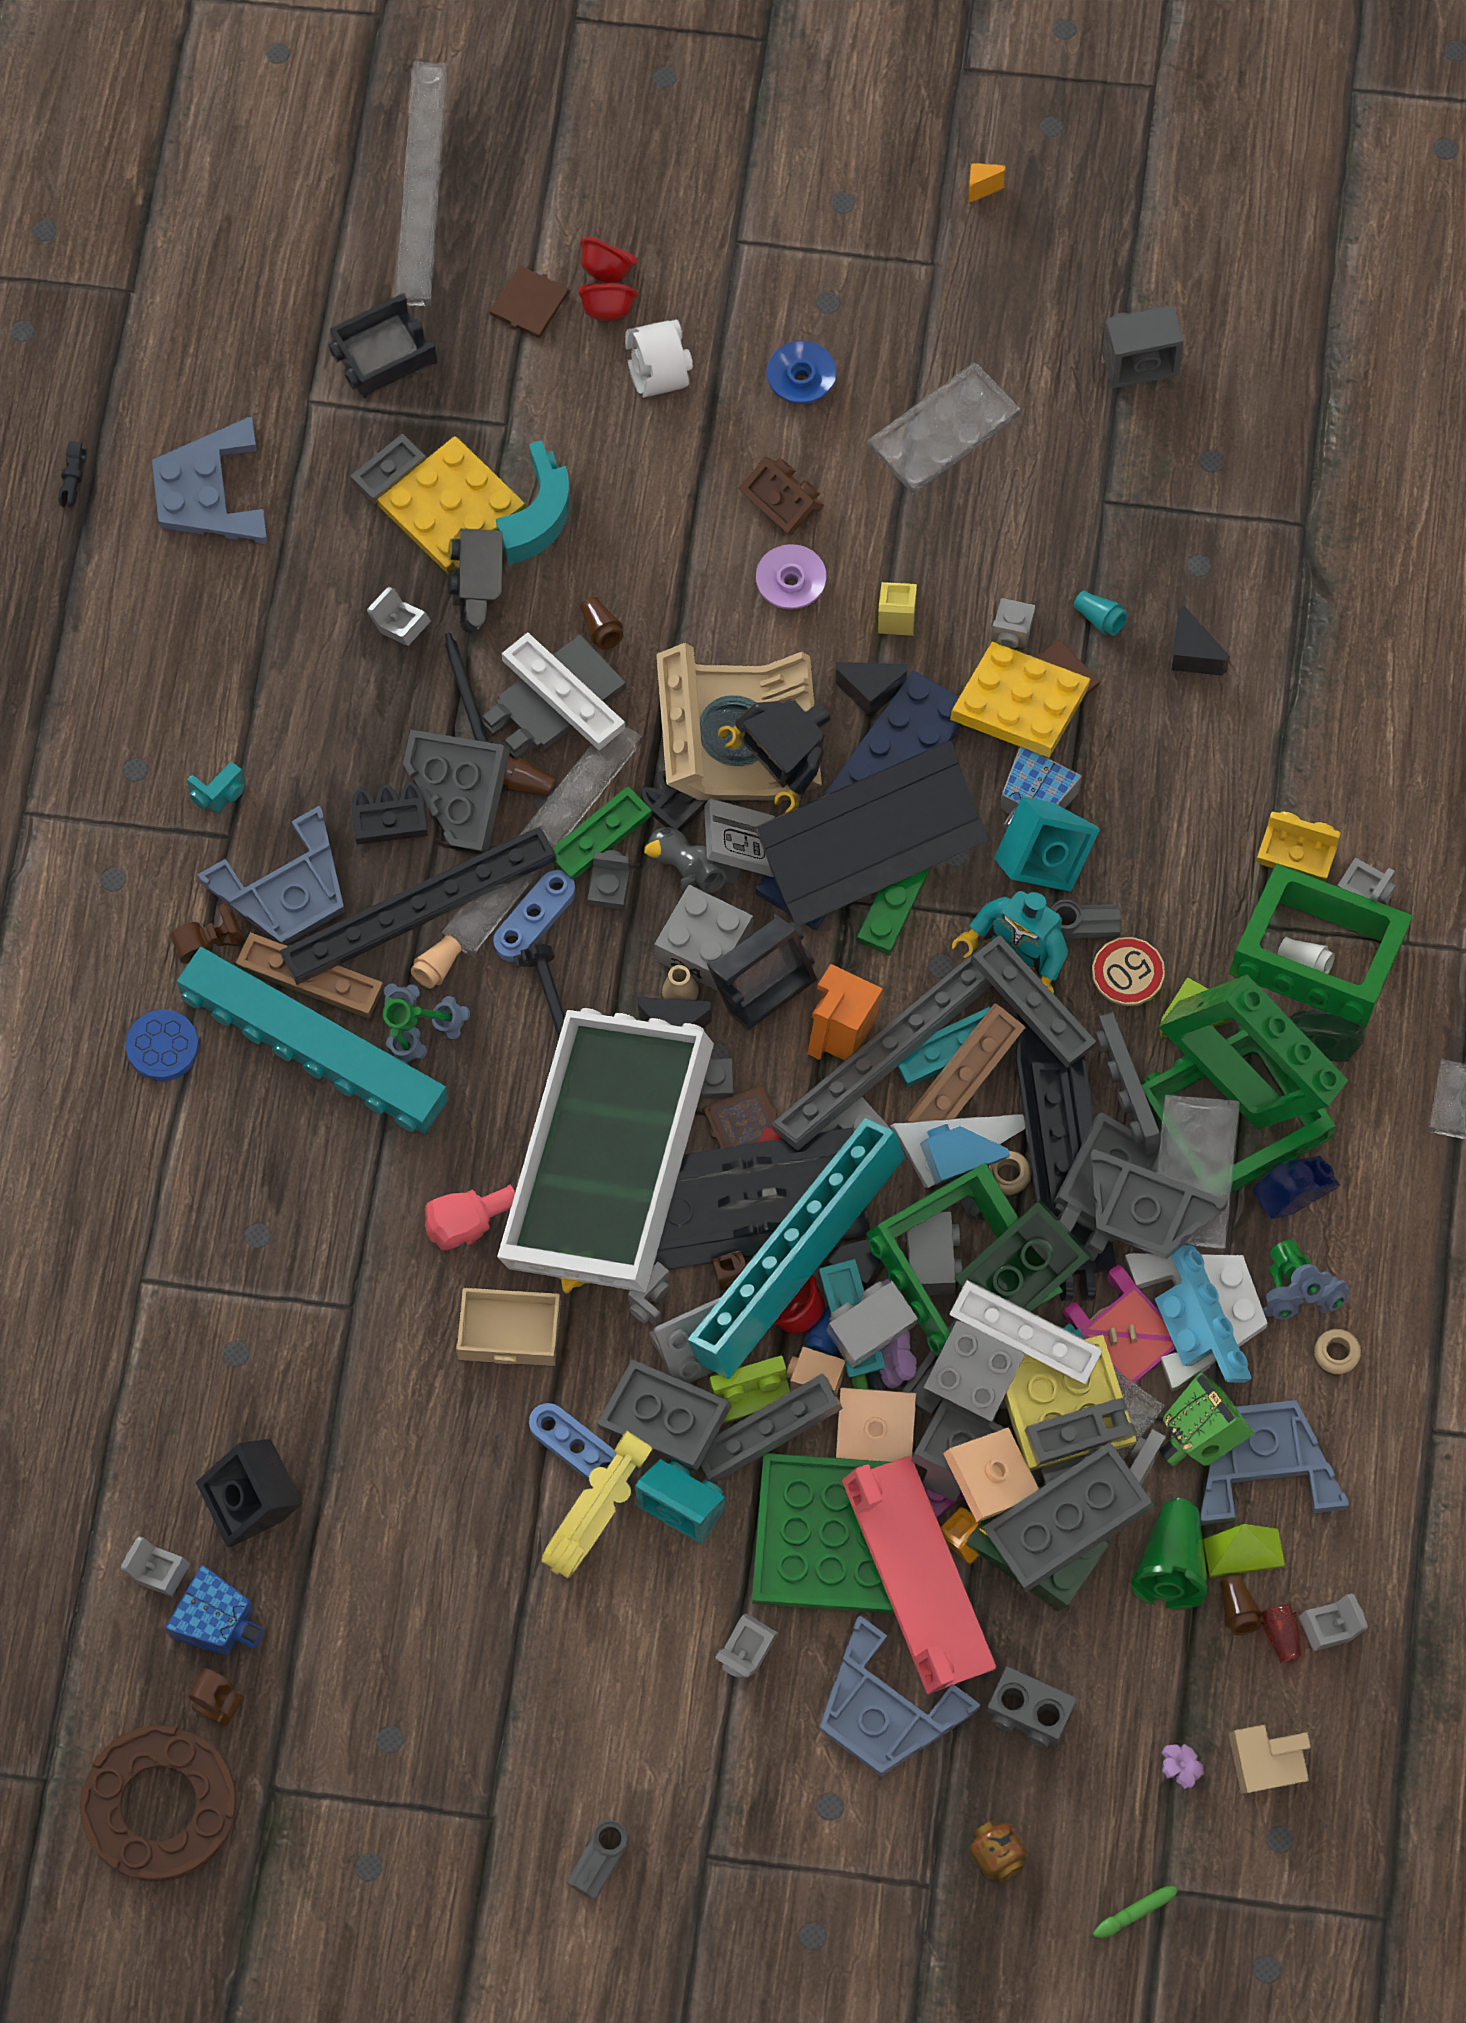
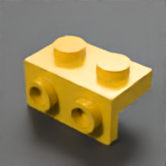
M1271 812L1256 863L1274 868L1277 863L1326 882L1341 833L1326 823L1317 822L1313 824L1300 820L1298 816L1289 812Z

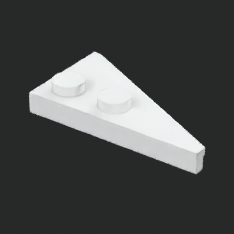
M1024 1114L894 1123L890 1126L924 1187L929 1188L935 1182L920 1145L922 1141L929 1138L927 1131L948 1124L950 1130L961 1126L997 1144H1001L1024 1130L1025 1121Z

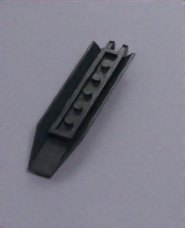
M1017 1013V1020L1025 1026V1029L1016 1039V1065L1036 1202L1041 1199L1054 1215L1058 1217L1060 1212L1055 1209L1057 1204L1054 1203V1200L1094 1121L1086 1060L1082 1056L1066 1068ZM1076 1222L1071 1233L1084 1246L1092 1231ZM1108 1241L1101 1254L1098 1253L1094 1261L1088 1259L1073 1273L1080 1274L1079 1288L1083 1301H1094L1096 1296L1094 1273L1116 1267L1113 1242ZM1073 1274L1059 1285L1063 1291L1059 1294L1061 1301H1072L1075 1291Z

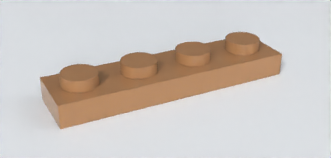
M250 932L235 963L236 967L249 974L370 1019L384 989L383 982L338 965L296 985L280 954V950L288 946Z
M993 1004L904 1120L911 1123L955 1119L1022 1033L1025 1026L1001 1006Z

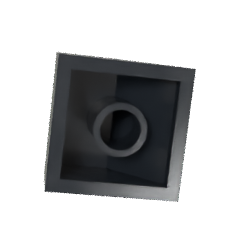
M271 1439L238 1443L196 1481L227 1547H232L280 1524L303 1504Z

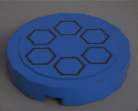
M162 1009L146 1013L136 1020L127 1033L125 1045L129 1062L137 1073L145 1078L148 1077L162 1082L177 1079L188 1072L195 1063L194 1060L197 1057L200 1046L196 1029L187 1017L176 1011Z

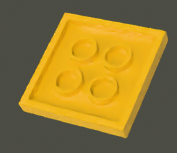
M456 436L451 438L377 499L378 506L447 574L453 570V560L448 558L449 541L454 539V536L461 528L497 531L496 519L526 509L525 503Z
M992 641L954 705L950 720L1050 758L1085 696L1090 684V678Z

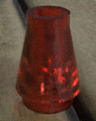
M1291 1604L1262 1611L1263 1621L1261 1625L1278 1655L1279 1662L1284 1663L1301 1658L1297 1612L1292 1611Z

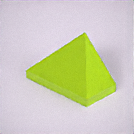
M1242 1524L1203 1539L1209 1578L1285 1567L1278 1529Z

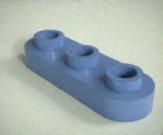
M553 870L546 873L495 932L493 939L496 954L501 959L515 962L513 957L521 955V950L531 949V944H537L575 897L574 880L570 879L562 870ZM554 883H560L563 885V887L560 890H553L550 888L551 885ZM533 909L541 912L536 917L528 915V912ZM509 936H515L518 938V940L512 944L507 943L505 941L506 938Z
M541 1404L530 1414L529 1426L533 1437L588 1481L589 1475L594 1468L609 1466L617 1454L613 1448L555 1404ZM546 1421H553L556 1425L552 1430L546 1431L542 1428V1424ZM576 1443H580L585 1447L581 1453H573L570 1449Z

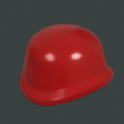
M594 237L582 238L579 243L582 248L581 265L591 277L604 283L621 282L638 260L631 253L613 247Z
M592 283L582 285L578 289L585 314L598 321L608 322L624 318L630 312L634 300L639 296V292L635 289L617 283Z
M813 1274L774 1322V1324L789 1334H800L808 1331L823 1316L826 1304L823 1295L816 1286V1279Z

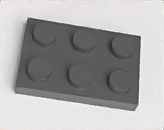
M632 1359L600 1416L597 1425L601 1430L619 1438H622L625 1432L628 1431L653 1448L652 1452L697 1471L732 1405L727 1399Z

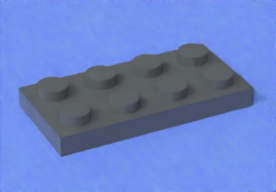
M1109 1442L983 1526V1529L1027 1592L1152 1509L1154 1504L1112 1443Z

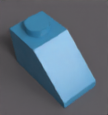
M948 1124L927 1131L929 1138L920 1143L935 1185L965 1175L984 1163L989 1166L1003 1161L1010 1156L1008 1148L961 1126L950 1130Z

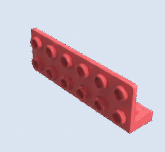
M908 1456L870 1469L869 1464L856 1468L842 1482L928 1695L950 1687L953 1684L955 1685L991 1672L996 1668V1665L916 1466L911 1461L912 1457Z

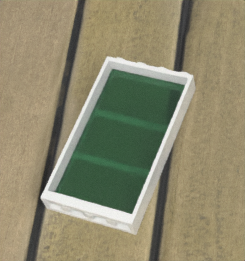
M582 1008L580 1012L567 1010L497 1256L508 1269L628 1290L632 1289L640 1292L647 1291L714 1045L702 1027L690 1023H685L682 1027L672 1026L668 1022L656 1018H650L648 1022L639 1021L623 1013H616L614 1017L605 1016L589 1008Z

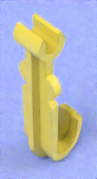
M626 1431L614 1449V1452L617 1454L607 1469L597 1467L591 1471L589 1482L593 1488L582 1491L543 1553L542 1562L551 1567L550 1571L555 1574L560 1573L567 1579L572 1576L615 1513L613 1501L622 1503L629 1498L631 1488L626 1481L635 1467L640 1468L653 1449L650 1445Z

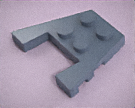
M252 417L245 418L152 460L160 528L202 535L205 532L222 534L228 539L238 540V537L254 539L255 543H268L263 509L227 514L221 456L257 451Z
M320 806L291 821L293 829L308 852L251 885L243 887L226 859L197 874L199 881L204 887L273 941L286 946L345 912Z
M1297 1400L1236 1406L1255 1433L1210 1464L1200 1515L1201 1525L1235 1521L1231 1483L1292 1476H1308L1314 1513L1348 1510V1498L1339 1487L1335 1479V1473L1330 1464L1325 1460L1318 1446V1441Z
M859 1616L854 1625V1630L845 1651L819 1731L879 1776H883L971 1717L979 1710L980 1704L953 1684L930 1714L924 1713L865 1669L887 1641L888 1636L862 1616Z

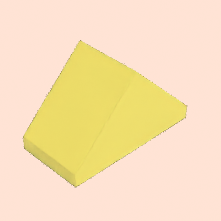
M882 582L879 600L878 634L913 636L917 584Z

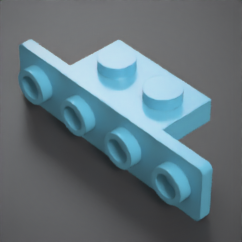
M1183 1245L1171 1255L1182 1282L1155 1298L1183 1366H1192L1214 1353L1226 1382H1247L1251 1379L1247 1368V1358L1239 1349L1233 1335V1326L1229 1319L1225 1317L1220 1306L1218 1292L1214 1285L1210 1283L1204 1269L1203 1257L1193 1245Z

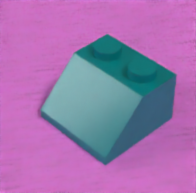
M1022 796L994 859L1011 880L1071 892L1100 829L1053 802Z
M660 1459L635 1485L637 1506L703 1545L726 1508L725 1496L722 1495L723 1491L710 1481L703 1480L701 1483L690 1477V1471L683 1465L675 1461H671L668 1464Z

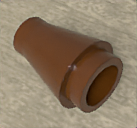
M590 597L584 600L580 605V610L583 613L591 642L604 650L619 644L624 636L622 623L601 604L597 597Z
M509 757L503 785L507 786L509 791L549 797L555 777L548 775L521 757H518V760Z
M1233 1575L1223 1579L1220 1582L1223 1595L1225 1626L1231 1629L1233 1635L1238 1636L1246 1635L1259 1629L1262 1613L1244 1585L1242 1577L1240 1575Z

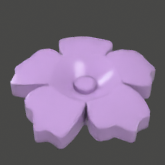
M1177 1744L1166 1745L1161 1752L1167 1758L1163 1761L1164 1767L1162 1772L1166 1774L1167 1778L1177 1775L1176 1781L1182 1784L1184 1789L1194 1786L1195 1780H1198L1204 1774L1203 1765L1196 1760L1198 1756L1191 1747L1185 1744L1181 1747Z

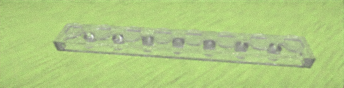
M413 62L396 296L404 293L407 298V305L431 306L448 73L447 63Z
M625 725V730L600 751L591 744L519 835L541 826L552 848L570 834L642 743V736ZM543 867L464 904L444 928L442 937L444 938L446 935L453 937L461 945L462 951L472 957Z

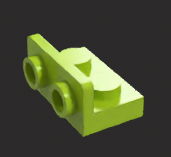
M782 1355L738 1368L729 1379L719 1374L710 1377L711 1393L729 1400L732 1405L723 1424L749 1417L791 1392L787 1382V1369Z

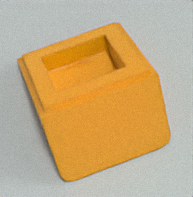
M971 164L968 202L976 201L1003 189L1005 166Z
M961 1506L940 1528L947 1545L970 1564L979 1554L965 1543L980 1521L976 1522L973 1514Z

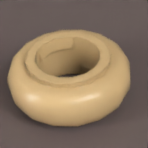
M1009 1151L1010 1156L987 1166L1004 1195L1020 1193L1031 1180L1030 1164L1018 1152ZM1012 1165L1018 1169L1020 1174L1013 1181H1005L998 1175V1170L1002 1166Z
M1332 1329L1324 1332L1317 1339L1314 1346V1356L1318 1365L1325 1371L1332 1374H1344L1351 1371L1358 1364L1361 1357V1347L1358 1340L1350 1332L1343 1329ZM1333 1343H1340L1347 1348L1349 1354L1343 1360H1335L1328 1355L1327 1347Z

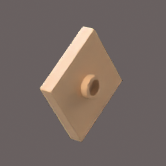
M841 1387L840 1404L843 1409L839 1411L836 1458L893 1462L908 1456L912 1457L916 1404L915 1392Z
M1009 1427L949 1448L943 1453L976 1522L1006 1512L1039 1490Z

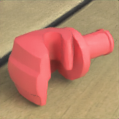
M508 1185L482 1198L476 1195L474 1190H470L466 1193L447 1194L430 1201L425 1206L427 1236L442 1251L452 1250L464 1242L468 1246L473 1244L483 1236V1232L490 1230L489 1222L491 1217L511 1209L515 1196L513 1187Z

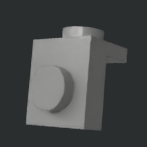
M387 587L367 609V613L381 634L407 646L431 622L424 611L403 602L395 589Z
M1355 857L1337 887L1376 902L1387 904L1396 889V885L1392 883L1395 871L1388 868L1384 874Z
M138 1536L121 1565V1570L139 1585L172 1597L190 1563L185 1558L159 1549L147 1539Z
M1354 1594L1345 1595L1336 1603L1306 1610L1298 1616L1313 1651L1348 1643L1368 1628L1364 1612Z
M745 1613L741 1616L725 1647L718 1652L715 1658L723 1663L722 1668L729 1674L738 1678L743 1676L748 1678L758 1671L778 1632Z

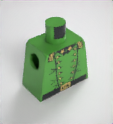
M1200 1372L1164 1415L1163 1422L1174 1437L1159 1451L1174 1467L1187 1455L1203 1466H1207L1250 1438L1255 1432L1222 1388Z

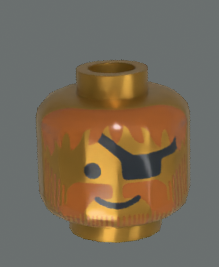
M990 1821L973 1833L976 1840L971 1844L969 1852L986 1878H997L999 1882H1003L1016 1875L1026 1866L1023 1861L1027 1856V1849L1010 1824L1005 1823L996 1826L993 1821Z

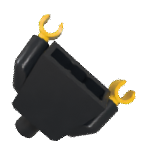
M791 699L783 703L780 701L754 703L735 720V726L721 727L718 730V737L724 739L732 733L733 738L725 745L726 748L735 750L743 742L782 788L788 785L789 790L778 793L774 799L775 805H779L785 796H789L791 805L785 813L798 808L799 799L797 795L804 794L818 773L824 756L822 745L825 737L820 728L830 721V715L820 703H817L805 712L795 700Z

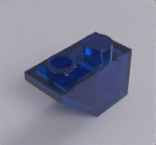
M1321 1156L1280 1163L1255 1185L1252 1191L1270 1218L1275 1219L1293 1215L1336 1190L1340 1184L1334 1177L1332 1167Z

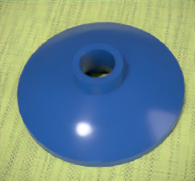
M794 341L781 346L773 353L767 365V380L773 392L783 400L795 404L812 403L823 398L831 390L836 379V366L830 353L822 346L809 341ZM803 375L806 376L808 379L797 380L795 378L797 376Z

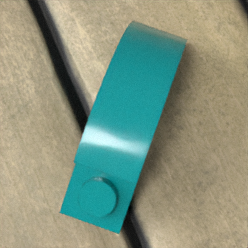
M542 440L529 444L530 460L540 486L537 498L523 511L496 519L497 531H503L502 549L508 565L529 559L550 546L563 530L569 516L571 497L566 466L557 468L553 452L546 453Z

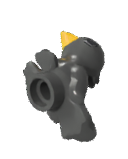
M663 827L654 831L644 850L645 854L654 858L657 862L673 865L678 868L683 876V879L680 881V888L684 891L688 885L701 888L705 893H714L725 883L734 885L743 870L708 860L706 846L690 845L686 836L676 828Z

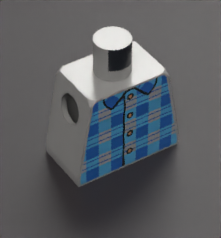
M1020 747L1001 796L1000 808L1010 814L1003 825L1004 829L1007 830L1022 796L1053 802L1065 809L1080 791L1081 775L1038 753Z

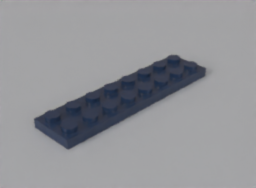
M913 670L823 796L944 742L952 741L963 726L950 720L952 709L959 697ZM765 875L756 887V895L789 914L775 878ZM828 913L805 923V925L816 931Z

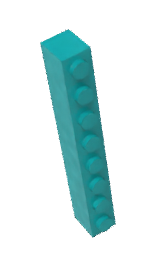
M203 947L198 949L177 979L181 999L195 1009H199L200 1006L212 1012L211 1016L222 1025L230 1026V1024H233L240 1028L242 1034L256 1044H260L261 1041L273 1047L272 1051L283 1060L291 1061V1059H294L301 1063L303 1069L317 1079H321L322 1076L334 1082L333 1086L344 1095L351 1097L355 1094L365 1100L364 1104L369 1109L378 1114L386 1112L395 1117V1122L409 1132L417 1130L425 1135L449 1100L446 1086Z
M867 1118L862 1121L687 1339L700 1365L727 1379L733 1375L905 1159L903 1150L893 1130Z

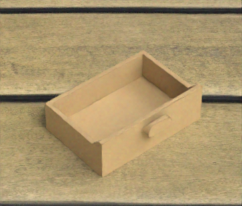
M463 1288L458 1342L456 1346L458 1360L555 1366L561 1308L560 1294Z

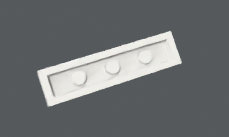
M528 632L502 653V661L599 751L625 730V722Z
M966 1280L949 1314L1086 1384L1103 1351L1098 1346Z

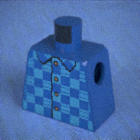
M203 1565L199 1568L165 1627L170 1638L225 1656L231 1652L236 1641L255 1649L265 1631L264 1628L249 1621L254 1610L251 1602Z

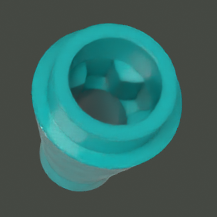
M1085 590L1080 592L1074 601L1073 608L1079 611L1103 635L1110 634L1115 636L1126 623L1128 612L1123 609V605L1090 594Z

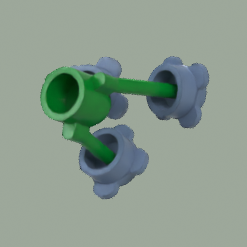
M392 983L388 984L384 989L386 997L383 1018L385 1023L392 1027L390 1031L391 1036L387 1039L386 1046L393 1052L395 1058L406 1064L416 1058L423 1059L427 1054L426 1046L422 1045L419 1039L421 1033L415 1027L418 1018H431L434 1028L445 1031L449 1039H457L461 1033L460 1028L470 1017L469 1009L458 1005L452 996L443 998L442 1002L436 1005L434 1010H427L416 1007V1000L420 995V990L416 985L411 984L407 987H398Z
M1285 1240L1272 1248L1270 1257L1274 1264L1269 1267V1272L1274 1279L1275 1289L1266 1294L1268 1306L1263 1308L1266 1317L1274 1316L1276 1319L1293 1317L1299 1312L1298 1306L1304 1302L1303 1298L1308 1303L1315 1302L1317 1306H1320L1319 1310L1321 1313L1337 1310L1347 1301V1296L1351 1290L1349 1287H1345L1347 1285L1345 1280L1339 1281L1337 1277H1331L1330 1273L1326 1271L1321 1273L1316 1266L1311 1264L1308 1256L1302 1254L1296 1241ZM1283 1276L1291 1280L1292 1284L1289 1287L1283 1286Z

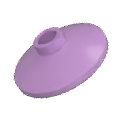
M795 544L781 545L770 550L760 560L756 570V584L760 594L770 604L782 609H800L812 604L822 594L826 585V569L821 558L811 549ZM789 579H794L797 581V584L787 585L785 582Z

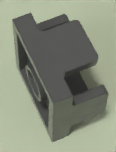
M943 1398L911 1460L927 1469L922 1483L923 1486L952 1501H956L961 1489L943 1453L949 1448L1006 1428Z

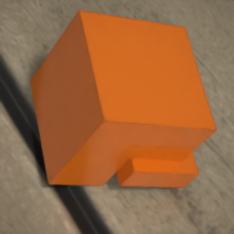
M830 964L817 985V989L823 991V994L811 1016L814 1021L807 1054L821 1060L824 1053L828 1052L846 1061L859 1050L876 1023L883 988Z

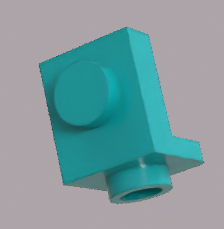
M232 761L208 786L193 775L187 779L191 800L200 808L205 809L208 807L216 814L229 801H236L242 794L246 784L242 769Z

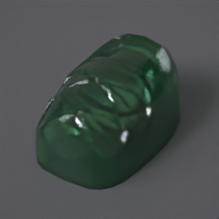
M1322 1010L1299 1011L1289 1018L1330 1061L1348 1062L1365 1041L1366 1028L1364 1026Z

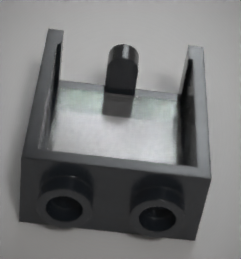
M404 293L330 328L332 342L328 344L329 350L337 363L343 362L346 367L344 374L352 389L358 388L364 399L367 398V394L427 365L438 363L435 345L432 341L426 342L420 321L418 319L413 320Z
M776 913L773 915L774 920L719 960L707 963L729 1014L748 1030L818 980L812 968L815 961L809 951L802 946L801 940L804 939L802 932L794 922L790 921L787 923Z

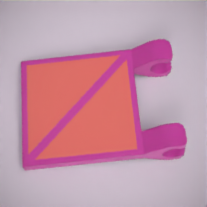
M1116 1265V1267L1109 1271L1107 1281L1122 1294L1121 1297L1092 1321L1089 1320L1082 1308L1075 1302L1065 1308L1062 1316L1075 1329L1080 1328L1085 1339L1100 1335L1104 1336L1114 1371L1129 1389L1159 1364L1161 1357L1169 1355L1176 1348L1159 1310L1135 1285L1122 1266ZM1129 1325L1135 1326L1136 1343H1131L1128 1330ZM1110 1328H1115L1118 1340L1116 1346H1111L1108 1334Z

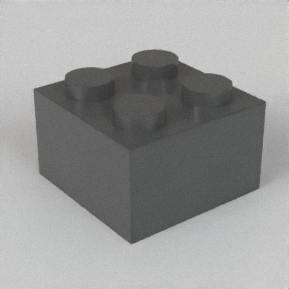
M1174 305L1167 307L1153 306L1145 311L1132 314L1118 313L1111 318L1105 319L1102 355L1112 389L1179 376L1184 340Z

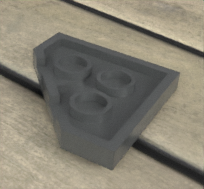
M410 730L403 765L419 786L423 799L432 815L437 817L445 832L443 834L451 846L480 852L488 851L510 747Z

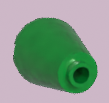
M1174 1498L1162 1505L1133 1573L1131 1589L1137 1597L1146 1603L1153 1605L1154 1599L1166 1601L1165 1608L1189 1609L1199 1606L1203 1603L1204 1596H1207L1208 1582L1199 1510L1187 1499Z

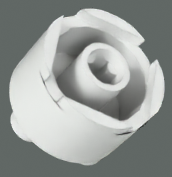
M667 320L626 331L625 347L626 349L632 348V359L627 360L630 374L636 390L639 394L643 393L644 398L689 386L687 371L693 368L692 358L689 350H683L680 341L682 339V331L678 320Z

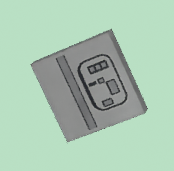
M709 798L704 806L707 859L774 877L760 843L756 826L774 819L775 816Z

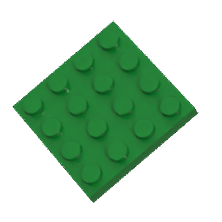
M770 1453L763 1455L752 1604L895 1614L842 1482L856 1468L869 1464L870 1469L890 1462Z

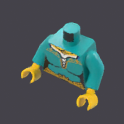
M1018 891L1012 899L1004 896L988 902L969 925L971 927L970 931L963 932L952 943V949L960 941H965L968 944L969 951L963 957L966 958L977 949V938L980 935L983 936L982 942L986 944L1000 935L1038 977L1042 975L1040 980L1053 994L1054 990L1051 982L1052 980L1056 981L1068 955V948L1061 932L1062 918L1058 913L1046 906L1045 897L1037 892L1026 894L1023 891Z

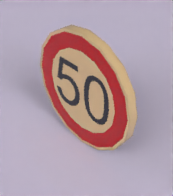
M1134 937L1117 938L1106 943L1096 954L1092 965L1093 982L1099 993L1110 1002L1121 1006H1138L1151 1000L1160 991L1165 978L1164 961L1158 950L1147 941Z

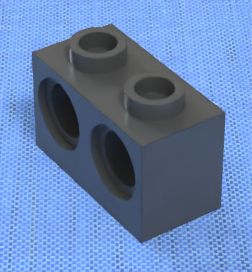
M1006 1666L987 1707L986 1716L991 1718V1723L1001 1730L1012 1732L1015 1729L1026 1734V1739L1036 1746L1047 1748L1050 1745L1057 1748L1074 1712L1077 1698ZM1008 1695H1015L1022 1700L1023 1705L1017 1710H1009L1004 1707L1002 1700ZM1043 1711H1051L1058 1717V1722L1053 1726H1044L1038 1721L1037 1716Z

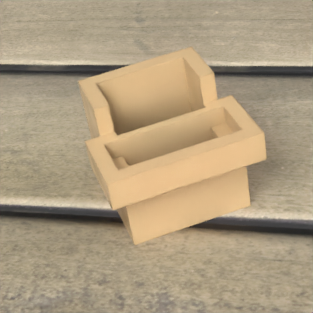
M1261 1725L1228 1733L1241 1794L1309 1781L1302 1751L1311 1748L1307 1732L1268 1740L1266 1727Z

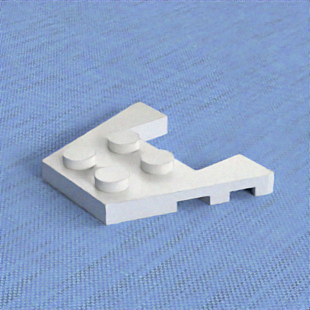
M1130 1253L1125 1255V1263L1130 1277L1139 1289L1167 1280H1173L1175 1286L1182 1282L1172 1256L1165 1259L1155 1254ZM1202 1255L1204 1269L1210 1283L1214 1285L1218 1292V1301L1225 1317L1229 1319L1233 1326V1335L1238 1347H1240L1263 1331L1268 1324L1243 1255ZM1178 1352L1161 1357V1364L1171 1392L1179 1390L1184 1386V1383L1200 1372L1203 1373L1210 1368V1365L1217 1361L1214 1353L1192 1366H1183Z

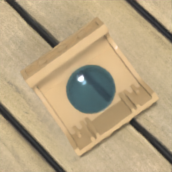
M687 643L657 653L667 785L697 800H708L709 798L714 800H774L778 793L787 792L789 790L788 785L782 788L743 742L735 750L726 748L725 745L732 740L733 734L730 733L722 739L718 737V730L723 726H735V720L754 703L780 701L783 703L791 699L795 700L805 712L813 707L814 695L810 656L799 652L764 666H725L695 664L694 647ZM820 767L816 777L806 791L822 786ZM798 794L797 797H798L799 801H801V797H800V795ZM785 796L782 801H791L789 796Z

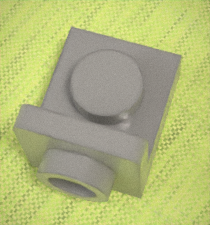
M1001 598L996 619L992 625L991 641L1011 649L1016 647L1026 649L1036 605Z
M659 1262L653 1266L647 1291L640 1292L631 1289L628 1293L629 1305L631 1306L629 1311L643 1324L649 1321L655 1327L662 1322L661 1313L650 1303L652 1301L658 1303L670 1289L668 1285L670 1283L669 1270Z

